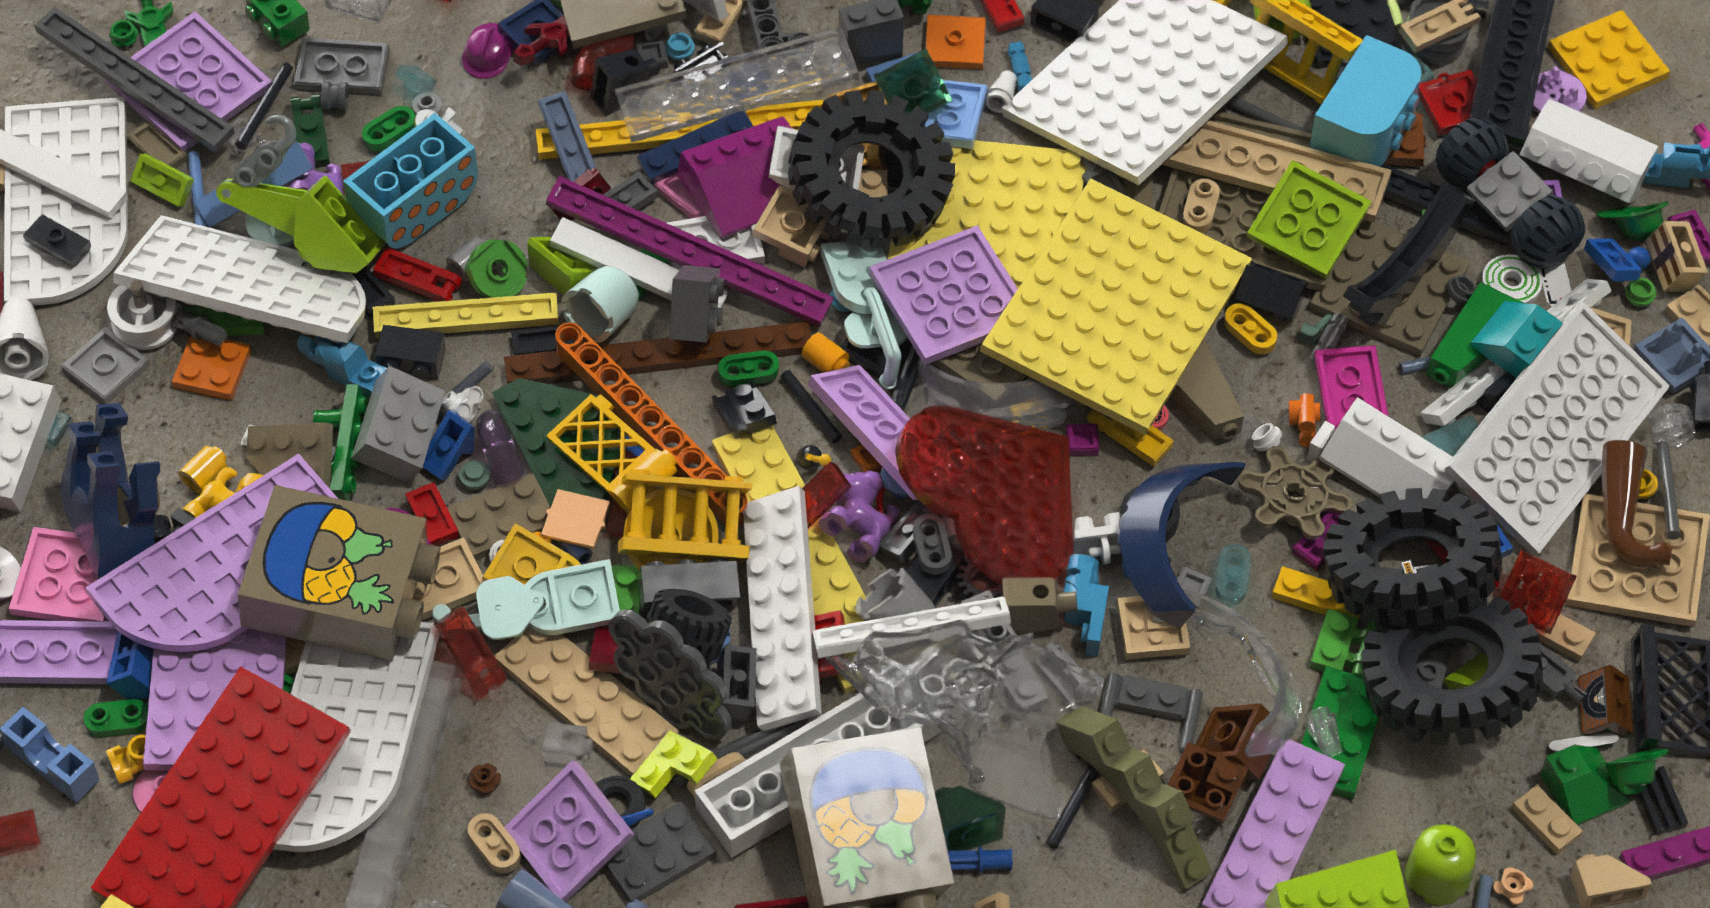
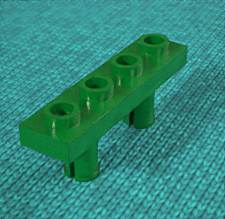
M346 384L344 403L341 409L315 410L313 414V423L326 422L333 424L334 429H339L335 459L331 462L330 490L338 499L351 501V494L356 492L357 484L354 475L355 468L360 466V462L351 458L369 403L367 396H363L359 384Z

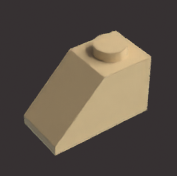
M1588 854L1580 857L1575 861L1570 874L1581 908H1598L1646 899L1652 885L1649 877L1608 854L1602 856Z

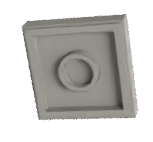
M104 327L63 363L61 368L66 375L101 402L108 404L150 366L149 359L119 339L108 328Z

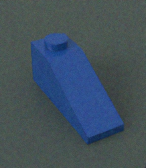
M117 631L106 684L127 700H143L148 698L150 694L154 648L137 643Z

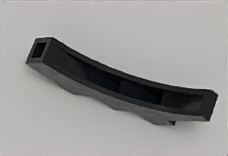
M1442 184L1417 224L1393 254L1365 280L1348 286L1343 297L1351 301L1348 306L1360 313L1358 317L1362 321L1372 326H1375L1376 323L1386 324L1404 293H1413L1429 264L1440 261L1474 204L1475 200L1451 185Z

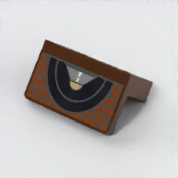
M1611 665L1579 676L1578 687L1588 693L1586 698L1580 703L1582 732L1590 735L1608 728L1621 737L1633 734L1629 676Z

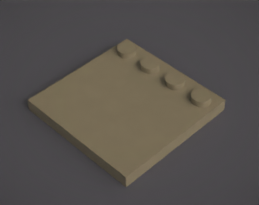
M561 0L574 49L687 19L682 0Z

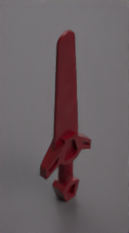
M565 15L553 23L530 24L524 28V34L538 36L539 38L529 45L520 44L514 52L513 62L519 66L534 62V55L546 47L557 48L559 57L565 54L567 51L566 39L570 37Z

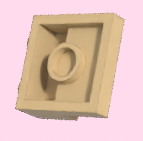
M779 185L754 227L752 236L779 248V256L805 268L808 261H816L821 246L818 245L821 238L828 240L830 236L823 231L827 220L823 218L814 224L805 215L808 204L798 206L792 194L793 191Z

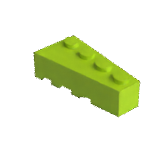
M1396 850L1276 883L1265 900L1266 908H1410Z

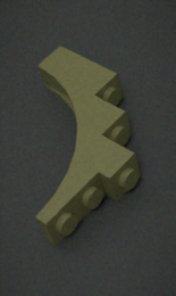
M1079 706L1055 721L1067 750L1082 757L1095 767L1116 788L1141 819L1169 864L1179 887L1187 890L1212 873L1190 823L1194 820V817L1183 792L1162 783L1151 756L1130 747L1118 719L1084 706Z

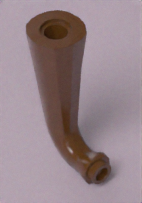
M1626 440L1607 441L1602 447V490L1606 532L1613 551L1621 560L1631 565L1653 566L1663 569V565L1670 566L1672 547L1666 546V543L1663 542L1652 546H1645L1637 542L1632 534L1647 458L1646 448L1643 445Z

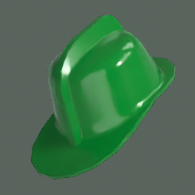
M1658 202L1646 206L1610 208L1597 212V216L1615 218L1625 236L1636 241H1643L1663 223L1662 208L1667 206L1669 202Z
M1668 749L1641 751L1623 756L1612 762L1600 763V765H1606L1611 783L1619 787L1622 794H1636L1642 792L1648 784L1654 781L1656 759L1666 755L1669 751Z

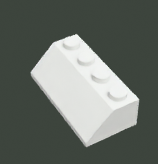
M1549 98L1531 127L1520 155L1630 203L1635 200L1659 146Z
M1358 397L1339 423L1319 456V460L1380 497L1379 494L1395 490L1399 500L1405 499L1406 489L1422 488L1423 498L1427 499L1432 488L1449 491L1455 482L1444 470V467L1453 456Z

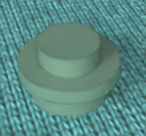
M469 461L460 468V482L469 490H481L490 481V469L482 461Z

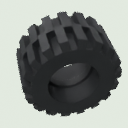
M671 588L662 589L655 594L646 621L648 624L656 620L671 624L678 630L685 645L698 650L704 657L705 662H712L719 658L732 622V617L724 607L705 595L689 590Z

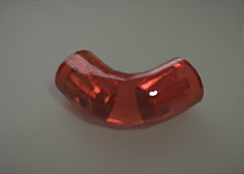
M627 34L584 46L578 52L572 68V85L580 90L590 91L595 59L631 49L635 50V35Z

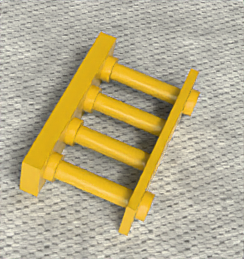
M1250 0V3L1260 9L1257 22L1267 26L1270 17H1275L1283 22L1284 28L1282 33L1287 35L1288 45L1263 68L1314 98L1317 103L1322 104L1334 86L1343 60L1347 61L1353 57L1363 39L1298 0ZM1295 30L1309 39L1300 64L1286 56ZM1319 45L1333 54L1324 79L1310 71Z
M631 469L630 473H626L621 478V484L633 485L631 532L627 533V537L623 536L618 541V554L698 560L726 558L728 561L745 562L749 559L750 546L741 545V541L738 540L740 494H747L752 490V483L743 482L744 478L738 476H727L723 481L650 475V471L646 469ZM646 486L664 488L662 535H659V539L646 538V533H643ZM677 488L696 490L694 537H691L690 541H679L678 536L675 535ZM709 491L727 493L725 539L722 540V544L709 543V538L706 537Z

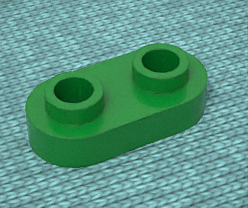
M396 106L367 123L362 129L364 146L371 151L387 149L415 128L414 118L416 116L414 111L407 106Z
M764 350L728 355L722 358L718 364L719 380L729 387H737L738 385L750 382L754 384L768 383L773 381L779 374V360L777 356L770 351ZM763 368L768 369L767 371H760Z
M137 699L96 703L85 711L83 720L86 730L94 737L102 738L138 734L147 728L148 706L143 701ZM131 711L138 712L134 716H128ZM98 715H105L104 718L100 720L95 719V717Z

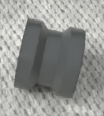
M323 81L321 89L322 110L329 111L331 108H338L340 111H347L349 103L348 82L332 84L330 81Z

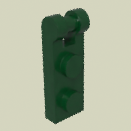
M312 94L311 98L299 99V96L291 97L293 121L297 133L296 142H299V144L306 142L313 147L315 151V168L326 167L330 164L320 94ZM313 109L312 114L302 115L301 111Z

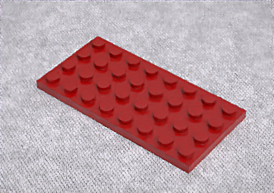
M240 666L90 888L105 899L113 895L133 908H234L351 733V729L349 726Z

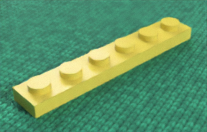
M556 293L373 307L375 339L380 338L383 325L442 333L559 325Z

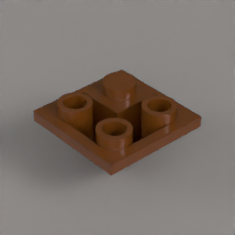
M1188 742L1167 785L1183 792L1190 810L1224 823L1233 812L1243 791L1249 767Z

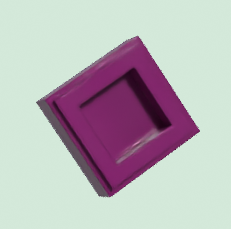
M1066 424L1067 456L1099 455L1097 424Z

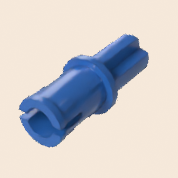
M978 847V850L948 851L952 871L978 870L979 873H983V870H1012L1013 868L1012 849L982 850V847Z

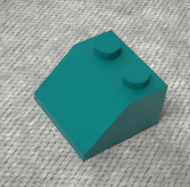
M1504 301L1472 340L1470 346L1517 379L1521 372L1542 351L1562 326L1563 322L1539 305Z

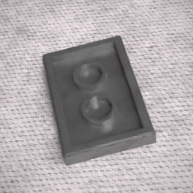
M302 37L293 83L294 90L321 92L323 81H330L332 84L348 82L349 94L382 96L390 52L389 43Z

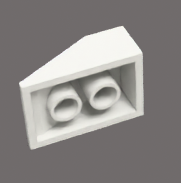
M778 126L769 178L794 191L795 185H789L788 170L790 164H788L798 130ZM860 144L846 149L839 160V171L842 179L850 188L857 190L859 189L865 146Z

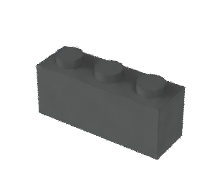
M714 558L705 563H696L695 560L687 559L670 565H664V562L653 561L645 564V566H641L638 574L641 613L649 612L655 594L662 589H684L697 592L713 599L724 608L737 607L740 599L737 562L728 561L726 558Z

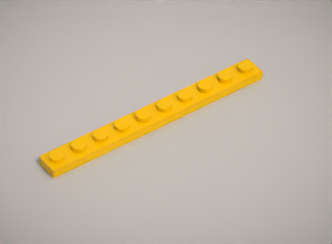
M825 99L580 124L579 126L590 154L649 149L663 145L741 109H744L753 126L784 116L793 129L799 130L802 121L805 122L807 114L816 105L821 108ZM535 129L539 160L559 158L548 129Z

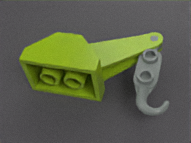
M270 116L266 119V123H281L286 130L285 136L278 141L261 145L243 160L234 170V179H226L217 187L216 195L218 199L293 236L294 245L298 249L299 255L304 261L310 262L314 268L350 273L359 272L370 263L386 243L363 222L347 202L346 197L326 175L313 184L309 190L261 183L282 164L288 149L295 142L297 134L294 124L286 116Z

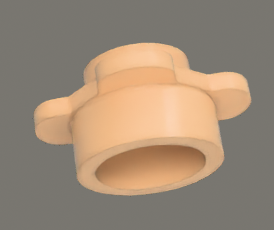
M1509 867L1504 870L1502 879L1494 883L1493 889L1496 894H1503L1509 898L1512 904L1519 905L1523 902L1524 894L1532 890L1533 882L1530 878H1527L1524 872ZM1515 884L1516 888H1511L1510 885Z

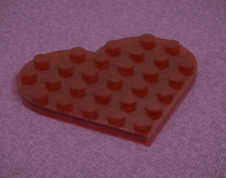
M943 405L927 407L907 421L899 432L895 447L899 473L910 491L932 512L954 519L957 540L970 561L982 573L987 575L990 580L1003 584L1002 578L1056 579L1067 567L1069 557L1073 551L1069 437L961 408Z

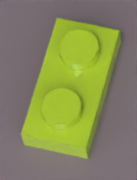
M145 153L139 155L130 181L181 207L186 204L194 178Z

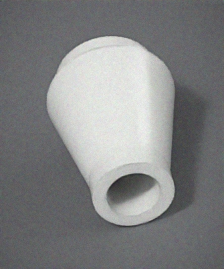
M1003 71L987 90L985 99L986 105L990 110L1002 113V107L1004 105L1008 106L1010 101H1013L1017 77L1013 72Z

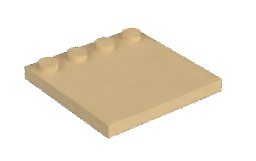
M1585 494L1582 499L1566 606L1695 627L1710 514L1677 509L1680 537L1676 540H1671L1667 537L1664 507L1637 502L1632 531L1635 540L1645 546H1652L1663 542L1666 543V546L1672 547L1670 566L1663 565V569L1653 566H1635L1621 560L1609 543L1605 525L1603 497Z

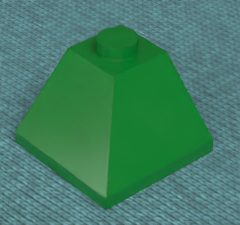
M1574 744L1546 756L1540 776L1559 807L1579 826L1630 804V799L1627 794L1620 792L1619 787L1611 783L1606 765H1600V763H1606L1598 748Z

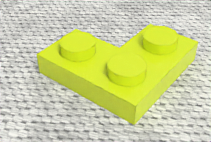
M670 730L630 779L635 781L643 792L656 798L676 773L698 784L718 758L712 751Z

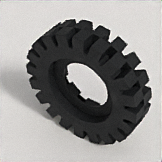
M860 90L845 92L842 102L837 95L825 99L821 108L816 105L807 114L805 122L802 121L788 164H790L788 170L789 185H795L792 194L798 206L808 204L805 215L814 224L823 218L827 220L823 231L834 238L838 237L842 229L847 231L846 243L860 247L864 237H869L871 248H886L890 238L895 246L909 243L912 234L919 238L926 233L931 223L935 224L941 215L953 187L955 163H950L954 155L950 142L941 143L945 133L937 122L927 127L925 126L929 114L917 106L908 114L904 112L908 100L894 95L891 104L887 105L884 104V92L873 90L869 91L866 101H863ZM859 143H873L888 149L897 157L902 166L903 180L901 185L893 193L882 197H869L870 195L850 188L842 179L839 171V160L843 152Z
M1422 488L1406 489L1405 499L1399 500L1394 490L1379 494L1381 505L1367 498L1356 504L1357 512L1347 509L1338 517L1339 524L1331 525L1327 532V540H1324V557L1329 589H1332V596L1338 604L1344 603L1345 610L1357 616L1364 611L1365 620L1378 624L1387 614H1389L1390 626H1406L1409 615H1415L1417 626L1434 624L1432 612H1438L1444 621L1460 616L1459 606L1470 611L1481 604L1480 595L1488 597L1495 589V581L1500 580L1502 573L1500 538L1493 516H1488L1487 509L1480 503L1471 505V500L1467 496L1457 493L1449 500L1448 490L1432 488L1427 499H1425L1422 495ZM1407 540H1433L1443 545L1448 552L1446 563L1441 567L1433 564L1416 569L1417 573L1404 574V570L1390 567L1381 569L1378 565V557L1387 546Z
M1481 595V604L1470 611L1459 606L1460 616L1444 621L1438 612H1432L1434 624L1417 626L1415 615H1409L1406 626H1390L1389 615H1386L1380 624L1375 623L1376 632L1369 630L1364 641L1365 650H1362L1367 700L1370 699L1371 709L1377 717H1384V724L1390 729L1397 732L1404 727L1405 737L1418 742L1422 740L1428 730L1431 744L1446 746L1448 745L1450 732L1457 733L1459 745L1476 743L1474 729L1479 728L1486 739L1502 734L1501 722L1512 728L1523 720L1522 710L1531 711L1537 702V693H1541L1543 666L1541 645L1534 624L1528 625V616L1519 608L1511 611L1510 602L1498 596L1487 605V597ZM1445 642V647L1466 646V643L1470 642L1478 646V650L1485 653L1488 659L1487 670L1477 682L1454 690L1439 689L1425 683L1416 671V663L1420 657L1433 650V645Z

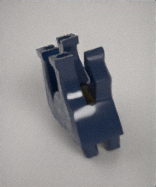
M120 403L97 404L95 428L92 421L68 424V433L71 440L61 480V500L68 521L86 551L88 562L95 572L96 581L154 545V519L160 507L157 481L160 473L159 461L134 464L128 481L121 443V429L127 425L129 416Z

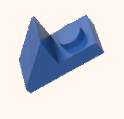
M448 410L430 441L423 467L440 480H447L461 454H473L475 427L452 410Z

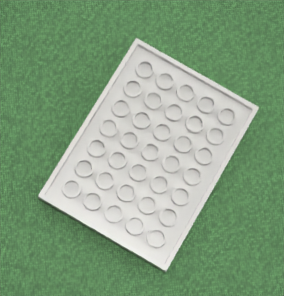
M1119 0L1085 32L1083 37L1080 36L1017 93L1008 106L1004 105L1002 107L1003 117L1140 185L1288 45L1287 35L1212 0Z

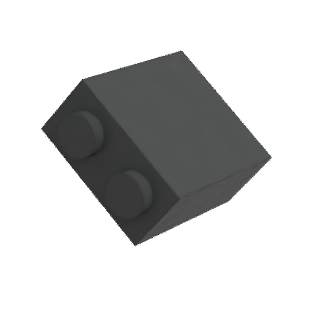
M872 0L839 8L838 53L846 74L863 71L867 68L903 57L904 16L897 0Z

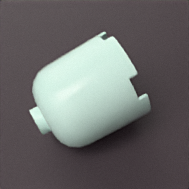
M605 266L593 271L566 292L562 302H565L567 311L563 315L567 322L577 324L590 337L595 338L594 341L596 343H599L609 338L634 313L638 307L639 293L633 280L624 271L615 267Z

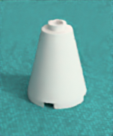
M21 298L11 299L4 304L0 314V373L27 380L35 379L47 369L49 351L32 303Z

